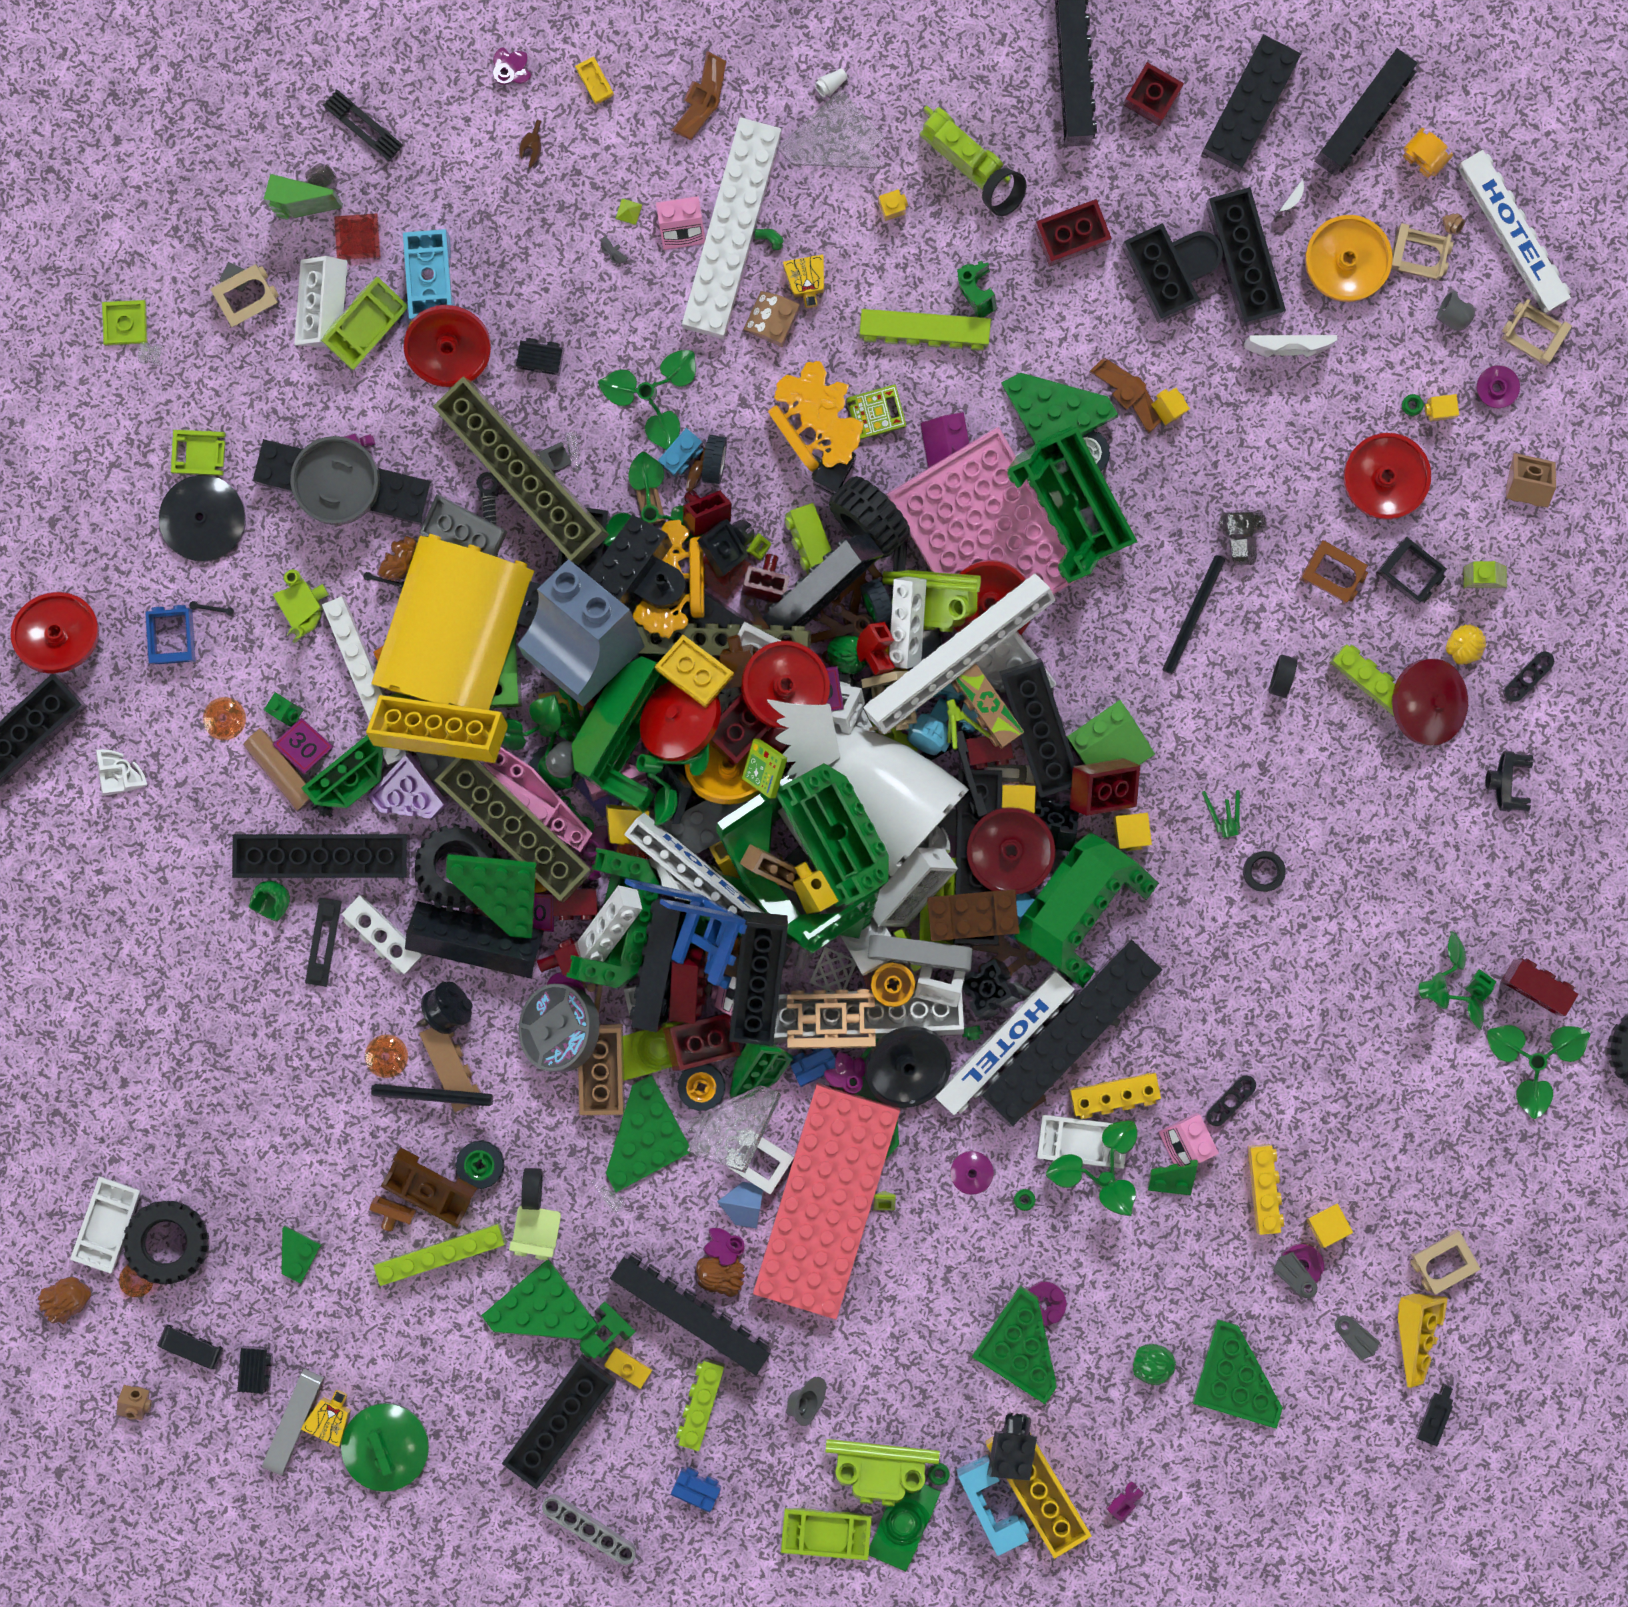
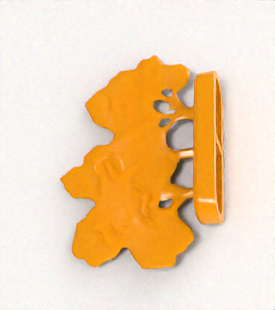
M820 361L805 363L800 378L785 375L777 382L774 399L786 402L789 405L787 413L784 414L777 405L768 410V413L794 451L811 472L819 467L818 461L812 454L814 449L823 451L822 462L825 467H833L837 463L847 465L852 459V452L859 446L860 435L864 425L862 421L853 417H838V412L844 408V395L847 394L849 385L835 382L825 386L827 372ZM798 401V404L793 408V403ZM799 413L802 426L796 430L788 417ZM807 427L813 428L816 432L815 441L809 445H806L799 435ZM822 433V438L818 439L819 434ZM822 440L831 441V444L823 446L822 443L818 445ZM827 448H831L830 452L827 453L825 451Z
M680 520L667 521L661 528L662 531L668 534L673 544L662 560L681 571L678 562L686 557H690V573H682L685 579L690 578V593L685 595L678 606L672 610H669V608H656L642 601L637 605L633 614L634 621L643 625L644 629L649 633H659L661 637L670 638L674 631L684 629L688 624L686 615L681 612L683 605L687 601L690 602V611L693 618L704 617V552L697 542L700 537L690 539L689 552L682 548V543L689 536L690 530L686 526L681 525ZM677 549L679 553H673L672 551ZM678 610V615H673Z

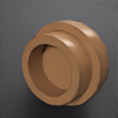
M1458 213L1442 217L1445 231L1449 234H1459L1465 225V219Z

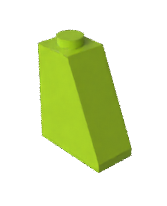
M1473 561L1463 567V587L1507 588V566L1496 561Z

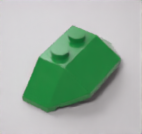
M366 735L301 789L314 805L348 808L381 781L383 749L380 746H373L368 735Z
M747 1044L734 1065L730 1097L750 1099L755 1096V1092L763 1091L775 1084L792 1061V1055L775 1044L773 1046Z

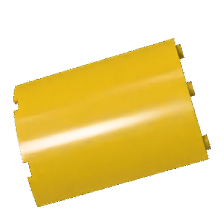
M429 534L428 537L420 536L371 684L393 692L411 695L427 702L489 710L534 570L527 568L528 564L515 560L512 563L480 552V547L471 544L467 548L442 541L441 537Z

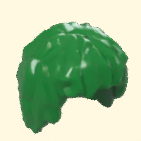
M836 636L827 647L828 660L831 662V665L838 668V671L849 674L859 673L867 665V661L860 662L858 658V637Z
M263 881L253 890L249 908L268 919L278 922L286 913L290 904L289 891L277 881Z
M1145 1344L1136 1350L1133 1372L1139 1380L1147 1384L1159 1386L1168 1381L1175 1373L1176 1361L1172 1352L1166 1349V1347L1157 1344Z

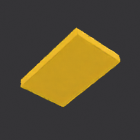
M685 635L679 638L655 666L656 671L705 708L734 677V672Z

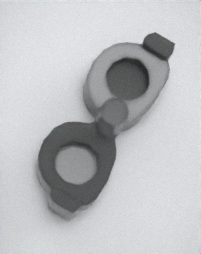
M607 235L600 240L602 251L609 253L610 259L614 263H624L628 259V257H625L618 251L620 248L619 244L613 247Z

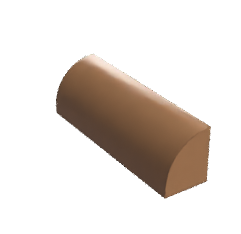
M259 728L244 742L243 746L298 812L311 802L310 798L301 789L307 782L292 763L273 746L274 741L265 730Z

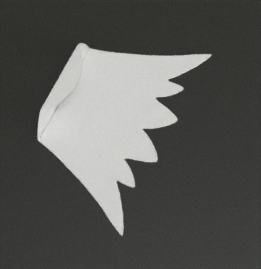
M767 699L768 703L775 710L785 716V718L778 719L777 722L782 726L789 727V729L776 737L777 741L791 745L783 754L788 758L787 762L795 761L788 771V776L797 773L794 777L795 779L823 763L829 765L840 758L830 704H791Z

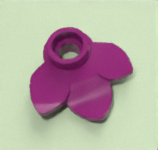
M504 47L498 49L493 57L495 65L493 77L495 81L500 85H507L511 82L522 84L528 81L532 75L528 70L524 69L527 64V53L515 51L509 54ZM506 71L508 74L502 75L500 72Z
M606 825L594 828V832L581 851V854L586 859H593L595 861L597 852L589 853L587 851L588 845H594L595 851L596 848L617 852L618 844L610 843Z
M839 1052L835 1060L836 1069L824 1071L825 1078L833 1087L843 1088L845 1092L855 1094L863 1086L862 1077L865 1074V1062L862 1057L853 1061L849 1055ZM850 1079H854L856 1081L855 1086L850 1085Z
M721 1228L709 1229L712 1241L704 1246V1252L710 1257L719 1258L721 1265L733 1264L736 1261V1257L740 1256L745 1249L743 1239L736 1235L731 1236L728 1231Z

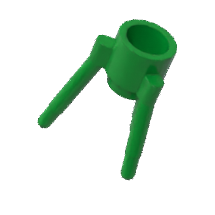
M1236 790L1235 820L1231 815L1229 799H1225L1227 819L1221 820L1222 824L1219 822L1207 793L1202 791L1206 805L1215 822L1217 833L1221 832L1222 837L1239 835V829L1241 828L1239 821L1240 791Z

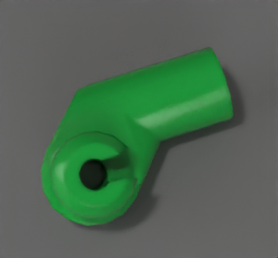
M755 229V240H768L772 243L773 250H781L783 248V237L774 229Z

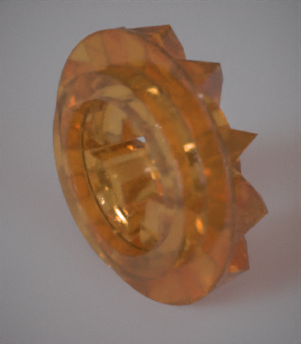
M129 1265L123 1268L119 1276V1285L126 1295L142 1297L151 1291L154 1283L147 1282L144 1278H140L143 1284L138 1283L131 1287L134 1280L129 1274L137 1276V1273L131 1270Z

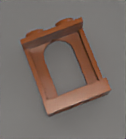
M1322 540L1299 580L1316 586L1341 600L1342 604L1345 605L1348 601L1352 602L1358 591L1355 588L1359 582L1363 583L1366 579L1368 565ZM1325 554L1354 571L1356 578L1351 587H1340L1315 573Z

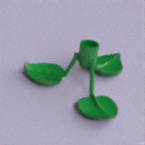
M680 350L668 355L660 366L661 373L667 378L653 384L643 382L636 388V377L632 372L624 369L616 370L598 380L599 387L605 397L618 406L630 405L634 400V393H637L641 399L649 401L657 415L651 416L646 421L645 433L651 442L666 450L679 437L681 426L679 418L674 412L666 411L661 414L654 403V399L657 397L656 387L668 383L670 380L678 387L686 386L693 381L696 375L695 353L691 350Z
M642 451L632 461L628 473L629 482L634 489L641 490L645 488L647 505L643 507L640 519L648 523H653L658 518L668 519L669 521L680 520L681 525H683V505L675 506L671 511V516L659 514L657 506L651 504L649 487L656 488L662 483L664 469L655 458ZM625 512L617 513L609 520L607 525L609 536L605 539L606 546L611 545L632 516L631 514ZM689 532V536L685 541H689L694 536Z
M556 695L540 698L531 703L529 713L532 720L538 725L527 732H523V726L519 721L509 718L505 719L508 727L502 744L510 750H521L526 745L524 737L539 730L542 736L551 737L544 756L545 761L539 764L540 775L551 786L561 789L572 788V775L567 778H557L550 774L546 767V757L557 737L556 732L563 725Z
M709 743L696 755L690 757L689 760L666 761L650 751L649 755H639L636 762L637 770L648 773L649 778H653L664 786L657 792L655 798L654 825L666 823L673 816L677 807L676 791L670 790V785L655 774L662 771L663 764H690L691 774L700 776L708 765Z
M1450 931L1448 954L1453 967L1443 973H1436L1432 980L1420 982L1418 986L1419 994L1422 999L1429 998L1434 1001L1441 1009L1448 1008L1450 999L1466 1001L1468 1003L1469 1017L1480 1031L1484 1022L1483 1003L1473 995H1471V998L1449 995L1445 976L1456 971L1458 968L1460 970L1464 969L1466 965L1464 945L1457 934Z
M1504 1025L1487 1031L1488 1044L1497 1058L1505 1062H1512L1520 1053L1528 1058L1529 1066L1535 1070L1534 1082L1531 1080L1523 1081L1516 1091L1519 1105L1533 1119L1544 1114L1553 1100L1551 1084L1547 1081L1538 1082L1539 1072L1546 1067L1547 1058L1557 1051V1055L1561 1060L1574 1062L1583 1056L1590 1038V1033L1582 1028L1575 1026L1560 1027L1550 1036V1042L1555 1048L1545 1055L1541 1053L1529 1055L1521 1050L1525 1045L1526 1039L1524 1033L1518 1027Z
M1115 1122L1104 1130L1102 1134L1103 1144L1111 1148L1110 1172H1103L1096 1178L1088 1170L1082 1168L1083 1160L1081 1157L1067 1154L1051 1163L1046 1171V1177L1060 1187L1071 1188L1081 1181L1082 1173H1085L1095 1184H1099L1101 1188L1099 1199L1105 1208L1120 1215L1131 1216L1136 1199V1189L1130 1181H1116L1114 1176V1152L1116 1150L1118 1153L1126 1154L1135 1146L1138 1136L1135 1122Z

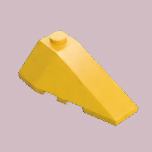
M1413 1293L1400 1298L1398 1304V1323L1406 1382L1409 1388L1424 1384L1431 1362V1356L1428 1355V1351L1434 1344H1437L1438 1338L1434 1337L1437 1324L1443 1325L1447 1297Z

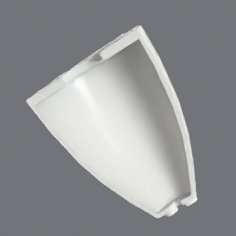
M834 722L840 758L828 766L848 778L859 801L863 804L866 814L873 823L880 840L884 843L889 854V880L969 789L944 769L906 745L857 726L853 727L850 734H845L841 732L840 723Z

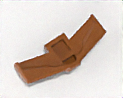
M706 51L701 83L691 82L683 100L691 104V106L671 129L672 132L692 140L710 115L716 111L720 102L726 60Z
M1106 358L1100 360L1089 371L1117 389L1111 396L1125 410L1131 406L1134 408L1147 434L1162 422L1151 405L1153 400L1146 389V384L1138 376L1131 375Z

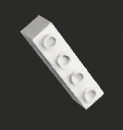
M914 577L894 579L891 634L894 641L890 644L889 657L895 667L908 669L915 667L921 662L927 579Z
M618 885L577 941L581 957L604 962L642 910L637 889Z
M359 895L342 913L345 917L344 923L351 929L355 927L360 932L359 937L365 943L369 944L371 942L376 947L374 951L382 959L387 958L392 962L391 968L398 974L401 972L407 974L424 956L422 953L405 950L406 937L362 895ZM365 915L371 918V925L367 928L361 924V919ZM380 930L385 931L387 934V939L383 943L379 942L376 937ZM396 945H399L403 950L399 958L392 954V949Z

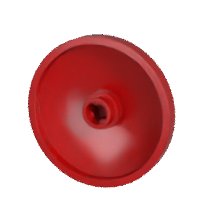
M439 305L430 307L413 318L405 332L403 347L406 361L417 376L436 386L453 387L462 377L473 381L484 371L490 358L491 340L486 326L475 314L458 306Z
M1379 433L1364 439L1352 450L1344 467V486L1351 502L1364 514L1377 519L1392 520L1408 515L1424 501L1431 485V467L1426 454L1412 439L1397 433Z
M997 560L979 561L966 567L959 574L981 576L979 592H977V611L973 616L966 617L963 625L954 627L957 632L963 630L974 619H977L1009 592H1012L1026 580V577L1014 566ZM1030 621L1017 630L1020 635L1026 630Z
M65 592L46 593L33 598L18 611L11 626V643L18 658L29 668L48 674L63 673L78 667L93 653L99 639V624L92 608L80 597Z
M777 641L765 645L749 659L742 675V694L747 707L758 720L776 729L787 730L789 727L782 726L777 722L778 719L785 718V716L775 710L768 703L767 699L791 704L826 705L829 698L830 680L824 663L814 651L800 643Z
M671 681L660 686L647 701L641 715L640 734L646 748L657 757L666 761H681L696 755L710 742L718 728L721 715L718 696L705 708Z

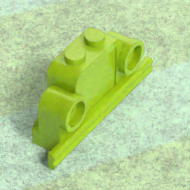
M926 105L924 112L930 117L923 124V130L919 133V136L983 190L987 179L1004 166L1003 162L990 150H984L955 125L952 117L943 109L937 107L933 111ZM1007 176L1003 180L1008 184L1011 178Z
M915 570L883 571V584L894 585V579L903 577L927 579L923 630H935V627H938L942 632H952L953 627L963 625L965 618L973 616L977 611V592H979L981 576Z
M826 1439L825 1453L838 1454L835 1471L836 1479L843 1486L852 1485V1494L856 1499H860V1503L873 1504V1501L882 1502L883 1506L890 1507L902 1501L905 1491L915 1493L924 1486L925 1463L939 1464L940 1451L832 1439Z

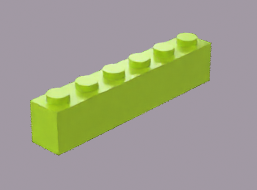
M861 309L859 338H864L863 341L875 343L877 339L885 340L887 344H898V341H907L906 344L910 346L928 343L929 347L937 348L941 347V344H947L952 349H962V346H971V350L983 351L984 347L988 348L991 318Z
M499 1222L378 1262L373 1267L379 1285L383 1286L504 1246L507 1241Z

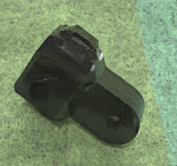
M1232 510L1224 512L1219 519V525L1223 529V535L1231 539L1233 563L1235 565H1254L1257 558L1256 536L1264 531L1266 526L1265 515H1263L1261 510Z

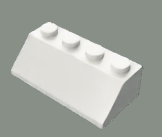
M330 256L301 260L294 345L327 347L321 339L331 325L344 313L347 260Z

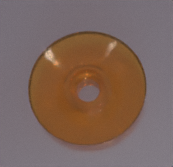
M220 697L211 701L203 713V724L206 731L212 737L219 740L235 738L242 732L246 723L244 708L238 701L229 697ZM222 714L227 716L225 722H221L219 719Z
M386 1034L374 1038L368 1044L365 1051L367 1067L373 1074L382 1078L398 1075L404 1070L408 1061V1051L405 1044L393 1035ZM384 1052L389 1054V1059L387 1061L382 1059V1054Z

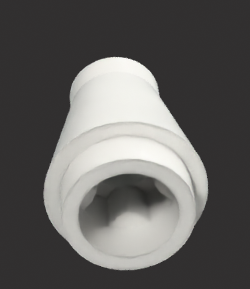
M840 68L837 71L819 77L818 81L815 82V87L822 97L831 96L848 79L847 74Z

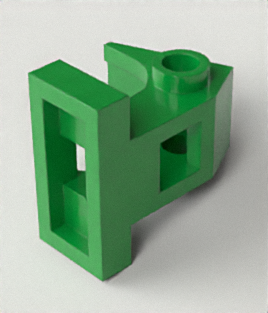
M979 261L978 265L966 264L957 269L960 291L973 308L976 317L984 318L997 310L995 293L992 289L989 288L983 291L976 285L980 278L990 272L989 263H983V261Z
M605 1301L595 1310L602 1318L598 1323L599 1327L579 1342L580 1351L588 1358L593 1357L595 1359L597 1356L602 1358L610 1350L608 1345L617 1335H620L626 1341L636 1332ZM603 1325L612 1333L605 1342L595 1334Z

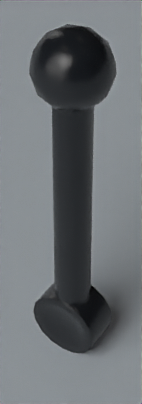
M365 572L363 575L367 581L372 579L399 586L400 589L403 588L405 582L383 579L373 576L370 572Z
M192 601L189 604V607L193 610L199 608L223 612L229 616L234 613L232 607L227 609L198 604L196 601Z

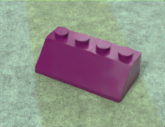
M964 412L944 415L920 423L928 468L969 444Z

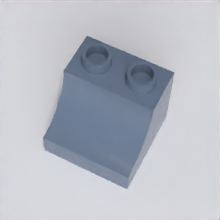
M568 559L537 589L539 603L535 618L517 645L523 657L584 707L645 645L630 609Z

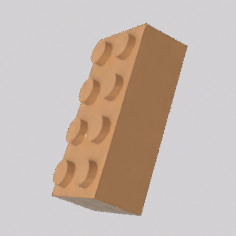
M599 1024V1037L596 1047L589 1059L578 1067L579 1115H623L625 1111L623 1024Z

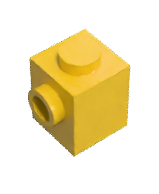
M899 189L878 196V203L885 221L905 215V207H908V202L905 194L901 195Z
M1177 388L1168 391V389L1161 391L1156 395L1158 399L1151 404L1165 426L1190 410L1184 396Z
M1457 394L1430 397L1424 406L1425 415L1429 416V421L1457 418L1459 416Z

